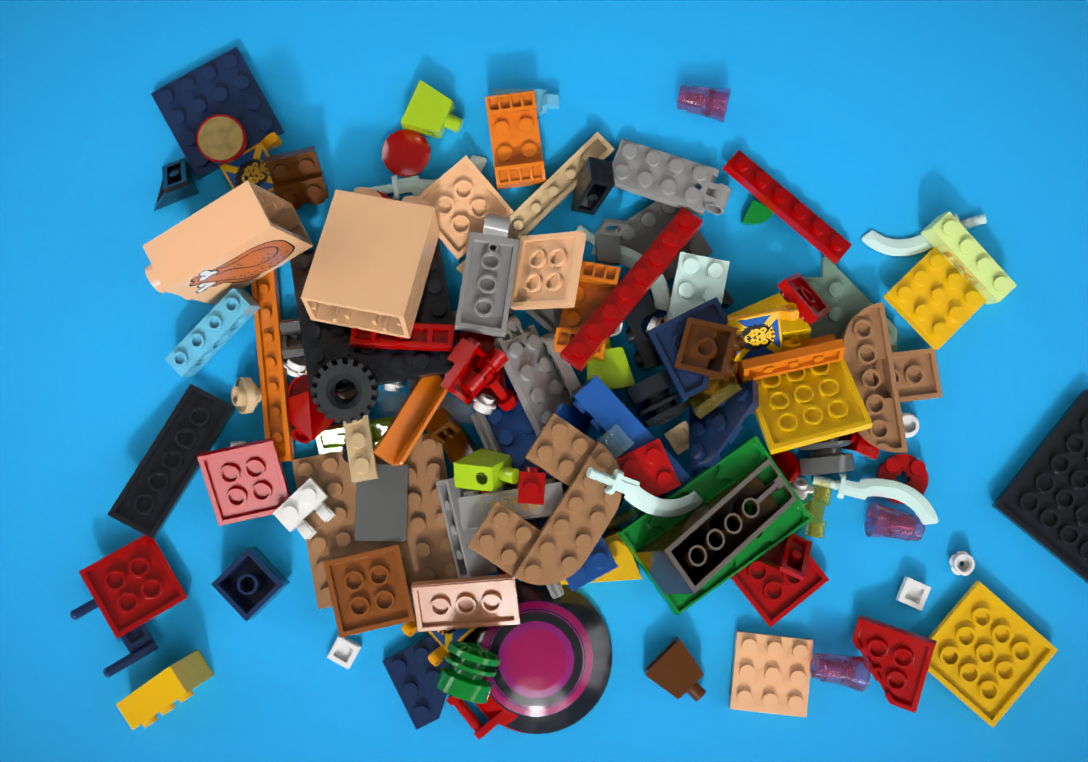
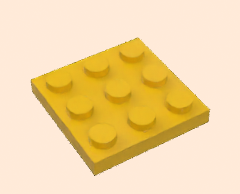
M935 247L883 296L935 351L987 301Z

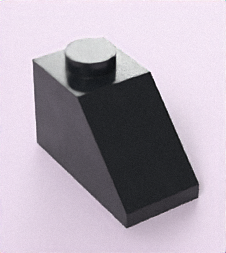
M588 157L578 174L571 211L590 215L596 213L615 185L611 161Z

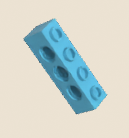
M233 287L171 351L165 360L181 377L195 376L261 306L245 289Z

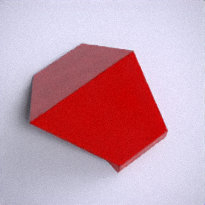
M306 391L288 398L289 423L313 441L335 420L332 418L328 420L323 412L319 413L316 403L314 404L312 401L313 397L310 396V391Z
M792 533L756 560L803 581L806 577L812 542Z

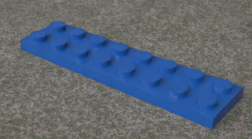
M519 398L516 406L509 411H502L497 403H495L496 409H493L491 415L485 414L501 452L511 456L512 468H517L519 471L525 472L526 467L539 468L524 458L537 436ZM546 473V479L554 478L548 473ZM562 483L564 495L568 487ZM548 518L535 519L540 531ZM602 536L582 567L566 579L572 592L618 568Z

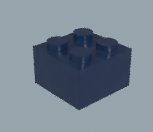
M254 546L248 548L211 585L245 621H249L260 613L290 581Z

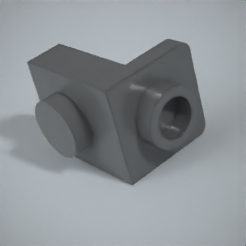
M299 318L281 320L279 326L282 333V354L284 359L304 356Z

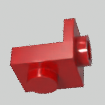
M858 432L842 436L841 441L851 440L852 444L840 448L854 451L869 459L877 460L880 449L868 443Z
M526 467L525 472L519 471L518 504L544 505L546 473H541V468Z

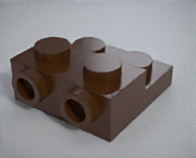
M315 146L265 157V163L273 182L275 195L292 203L295 210H298L302 204L310 202L312 205H320L325 202V199L329 198L328 185Z
M688 317L674 367L679 370L701 374L704 377L729 382L730 376L735 377L738 362L734 360L737 351L741 352L743 349L745 337L741 336L742 332L736 327Z

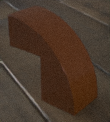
M441 407L436 410L426 426V430L431 438L443 445L454 468V462L479 449L466 430L445 408Z

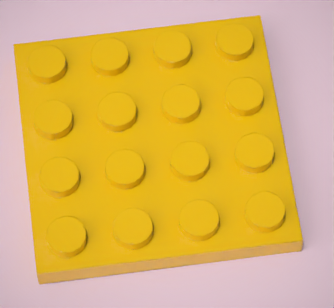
M844 358L843 361L754 380L758 383L759 406L755 411V415L770 454L872 428L871 418Z
M975 581L928 637L937 641L928 672L993 728L1058 649L980 581Z

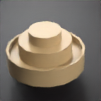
M240 377L232 388V403L237 407L240 414L253 413L258 402H261V389L253 383L250 377Z

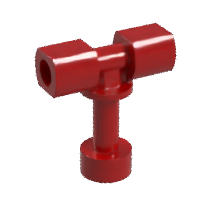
M493 347L482 359L484 365L477 373L471 371L460 383L461 387L474 397L483 388L490 387L497 395L496 403L502 411H509L518 403V397L510 389L505 390L498 381L500 378L498 371L509 360L501 349Z

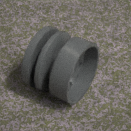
M839 437L798 447L797 450L809 451L810 456L799 459L801 476L855 471L853 454L841 453L840 447L852 444L851 440L839 441Z

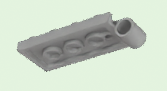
M625 139L621 140L612 162L615 188L679 209L683 207L689 212L700 216L704 215L705 209L715 215L724 213L731 189L724 184L714 183L715 178L719 174L718 169Z
M485 214L483 233L470 231L454 330L505 338L519 247V239L507 238L510 217Z
M512 315L508 317L505 338L492 336L495 339L493 345L495 348L501 349L509 359L503 366L536 436H538L550 416L555 413L560 402L572 408L573 406L534 324L523 331L520 320Z

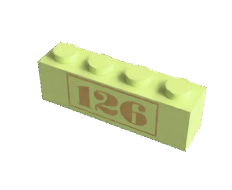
M950 211L937 216L920 232L987 300L985 302L986 305L999 303L1017 286Z

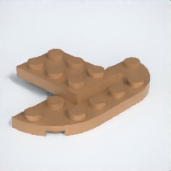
M884 302L862 309L845 326L841 336L845 344L844 359L872 421V428L859 431L858 433L868 443L878 449L892 453L908 452L900 403L943 397L936 353L933 348L892 352Z

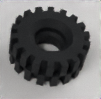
M350 356L335 357L323 364L312 381V401L314 404L316 403L318 412L325 414L326 419L330 420L332 418L335 420V423L346 421V424L352 423L353 420H361L364 415L371 411L378 395V381H376L374 371L370 370V366L366 362L364 364L360 361L361 359L356 357L353 359ZM343 379L352 381L356 388L355 394L349 399L340 398L335 392V386L338 381Z

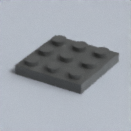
M655 201L626 220L629 222V226L620 236V245L633 249L643 255L681 209ZM699 230L680 251L705 257L713 253ZM679 254L662 273L667 282L675 277Z

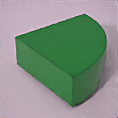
M753 200L741 223L749 226L761 224L767 221L774 212L767 206Z

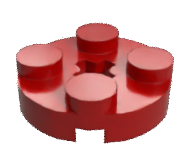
M895 454L879 465L876 471V478L896 481V476H900L901 472H904L905 476L908 477V481L904 484L924 495L928 486V473L924 462L909 454ZM886 498L890 502L904 504L898 500Z

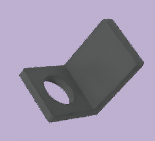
M605 218L595 231L596 262L619 265L621 263L620 236L628 228L629 222ZM613 225L619 227L615 230L607 229L608 226Z

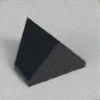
M185 158L162 167L163 178L154 211L199 193Z

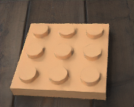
M467 156L462 158L417 196L426 200L431 207H435L440 232L438 238L457 260L467 253L470 231L483 233L485 214L509 217L514 213L511 207Z
M582 231L521 236L510 308L513 310L574 308L587 234Z
M736 631L729 708L807 717L813 640Z

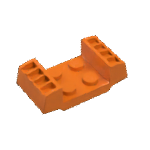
M526 90L485 96L497 190L544 184L546 176L540 142L535 91Z
M582 261L575 307L562 309L559 328H556L554 338V352L561 353L619 284L622 268ZM608 339L592 359L604 361Z

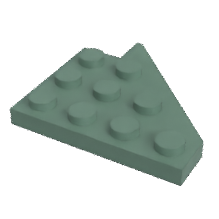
M827 257L821 258V277H803L831 309L825 316L813 324H809L811 327L809 339L834 334L836 340L841 339L844 328L850 319L862 309L873 305ZM886 317L892 352H897V328Z

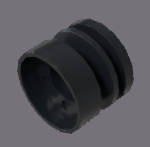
M666 369L625 390L631 405L644 403L645 408L636 415L641 417L649 413L651 418L641 423L645 428L659 426L679 416L687 407L691 406L689 400L680 404L677 403L676 399L680 396L678 392L672 393L671 388L674 384Z

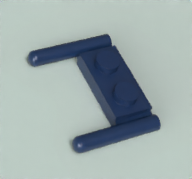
M94 598L72 610L70 617L73 620H77L98 608ZM145 623L121 637L130 654L103 670V674L106 677L113 676L158 649Z

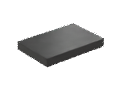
M377 464L378 479L357 482L355 540L406 542L409 465L392 466Z

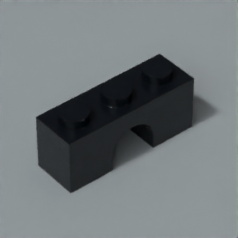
M649 291L646 292L624 319L628 328L625 330L628 343H633L636 349V353L633 354L638 368H643L644 372L663 365L651 339L644 335L641 328L643 320L656 314Z

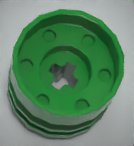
M450 641L448 650L451 653H447L444 659L454 667L441 668L436 687L444 693L465 701L481 704L487 703L493 684L483 676H496L497 670L494 667L499 666L501 657L487 648L474 643Z

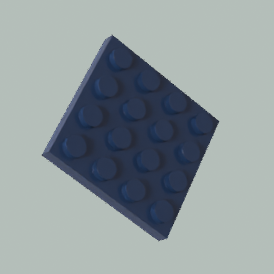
M237 47L151 93L198 179L216 171L223 165L208 161L198 149L196 143L197 131L207 118L217 114L229 115L235 118L243 126L247 134V147L245 151L260 143L270 133H276L278 136L285 133Z

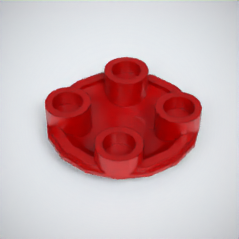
M410 129L399 130L391 134L384 142L382 160L386 168L395 175L401 177L417 176L428 165L431 152L430 146L425 137L419 132Z

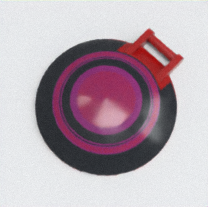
M524 581L516 582L520 624L477 627L462 641L483 646L501 657L499 666L494 667L497 670L496 676H483L493 684L487 703H476L489 719L483 725L462 699L451 695L446 699L450 706L454 705L475 731L473 734L478 740L498 724L510 730L527 734L556 732L581 720L598 703L605 691L611 673V641L600 614L580 593L572 592L569 587L562 585L564 594L553 599L546 585H535Z

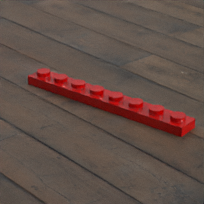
M682 207L561 351L560 357L581 372L700 229L703 220Z

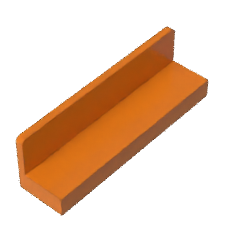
M830 334L800 341L801 348L742 360L738 362L743 382L752 379L757 380L843 361L845 352L843 339L836 340L835 335Z
M435 375L418 378V381L374 448V454L392 466L403 465L448 390L440 385L444 380L443 377Z

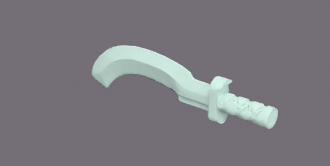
M472 155L470 158L472 163L482 172L487 159ZM397 175L391 176L392 184L368 188L380 191L383 194L394 193L392 198L399 200V194L412 192L414 196H418L437 179H419V176L398 179Z
M957 214L953 215L965 229L987 222L984 214L967 218L966 220H959ZM871 230L861 238L870 248L890 256H910L934 248L922 234L908 239H892Z
M579 225L576 231H582L587 234L586 241L595 246V234ZM620 245V264L631 269L642 254ZM595 247L593 248V250H592V252H591L594 256H595ZM661 274L650 289L655 309L668 311L670 291L664 275Z
M589 467L586 472V477L608 485L607 488H604L605 493L610 495L615 491L624 493V498L631 505L651 515L659 517L679 516L694 510L703 503V499L695 491L677 499L658 498L639 486L640 482L623 476L624 472L616 469L613 475L600 472V470Z
M839 473L840 480L817 475L813 477L812 485L838 490L837 498L843 499L844 495L866 500L867 497L891 498L909 506L919 517L923 525L939 522L938 516L930 502L920 492L901 482L881 478L861 479L860 482L846 480V474Z

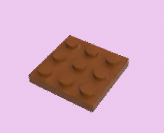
M400 544L323 562L339 638L416 620Z

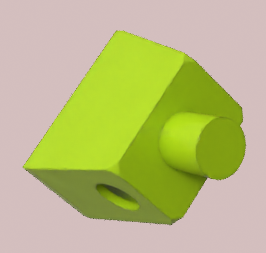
M420 80L402 117L401 125L404 130L410 129L422 135L441 139L446 128L459 133L464 120L453 115L455 107L451 99Z
M609 337L604 361L591 359L588 362L587 380L593 375H597L611 391L629 388L635 385V381L623 347L612 348Z
M481 448L453 463L456 488L492 492L507 483L516 484L519 481V469L512 468L511 456Z

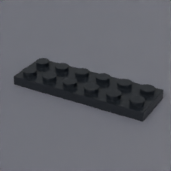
M190 384L107 515L155 540L199 470L200 465L197 456L199 453L208 452L212 449L236 408Z

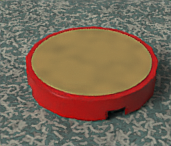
M217 114L207 118L200 125L197 131L196 143L199 151L208 161L227 165L243 155L247 147V134L243 126L235 118L229 115Z

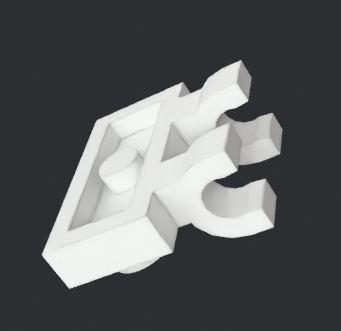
M312 478L308 479L273 512L274 516L289 532L297 528L305 540L311 539L317 533L305 520L314 510L324 522H329L336 515L324 503L329 496Z

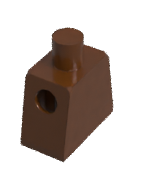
M678 637L643 670L649 679L677 699H680L687 692L697 702L706 693V690L697 682L704 673Z

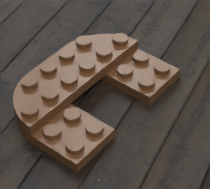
M554 413L550 416L524 458L568 487L547 522L540 531L495 501L467 544V547L509 575L535 585H549L561 582L572 576L582 567L614 517L622 497V493L615 491L612 495L605 493L604 488H607L608 485L586 477L589 467L613 475V472L619 469V466L611 452L600 442H595Z

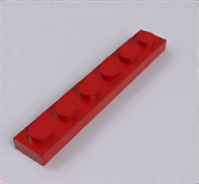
M740 150L722 168L834 264L851 247L852 244Z

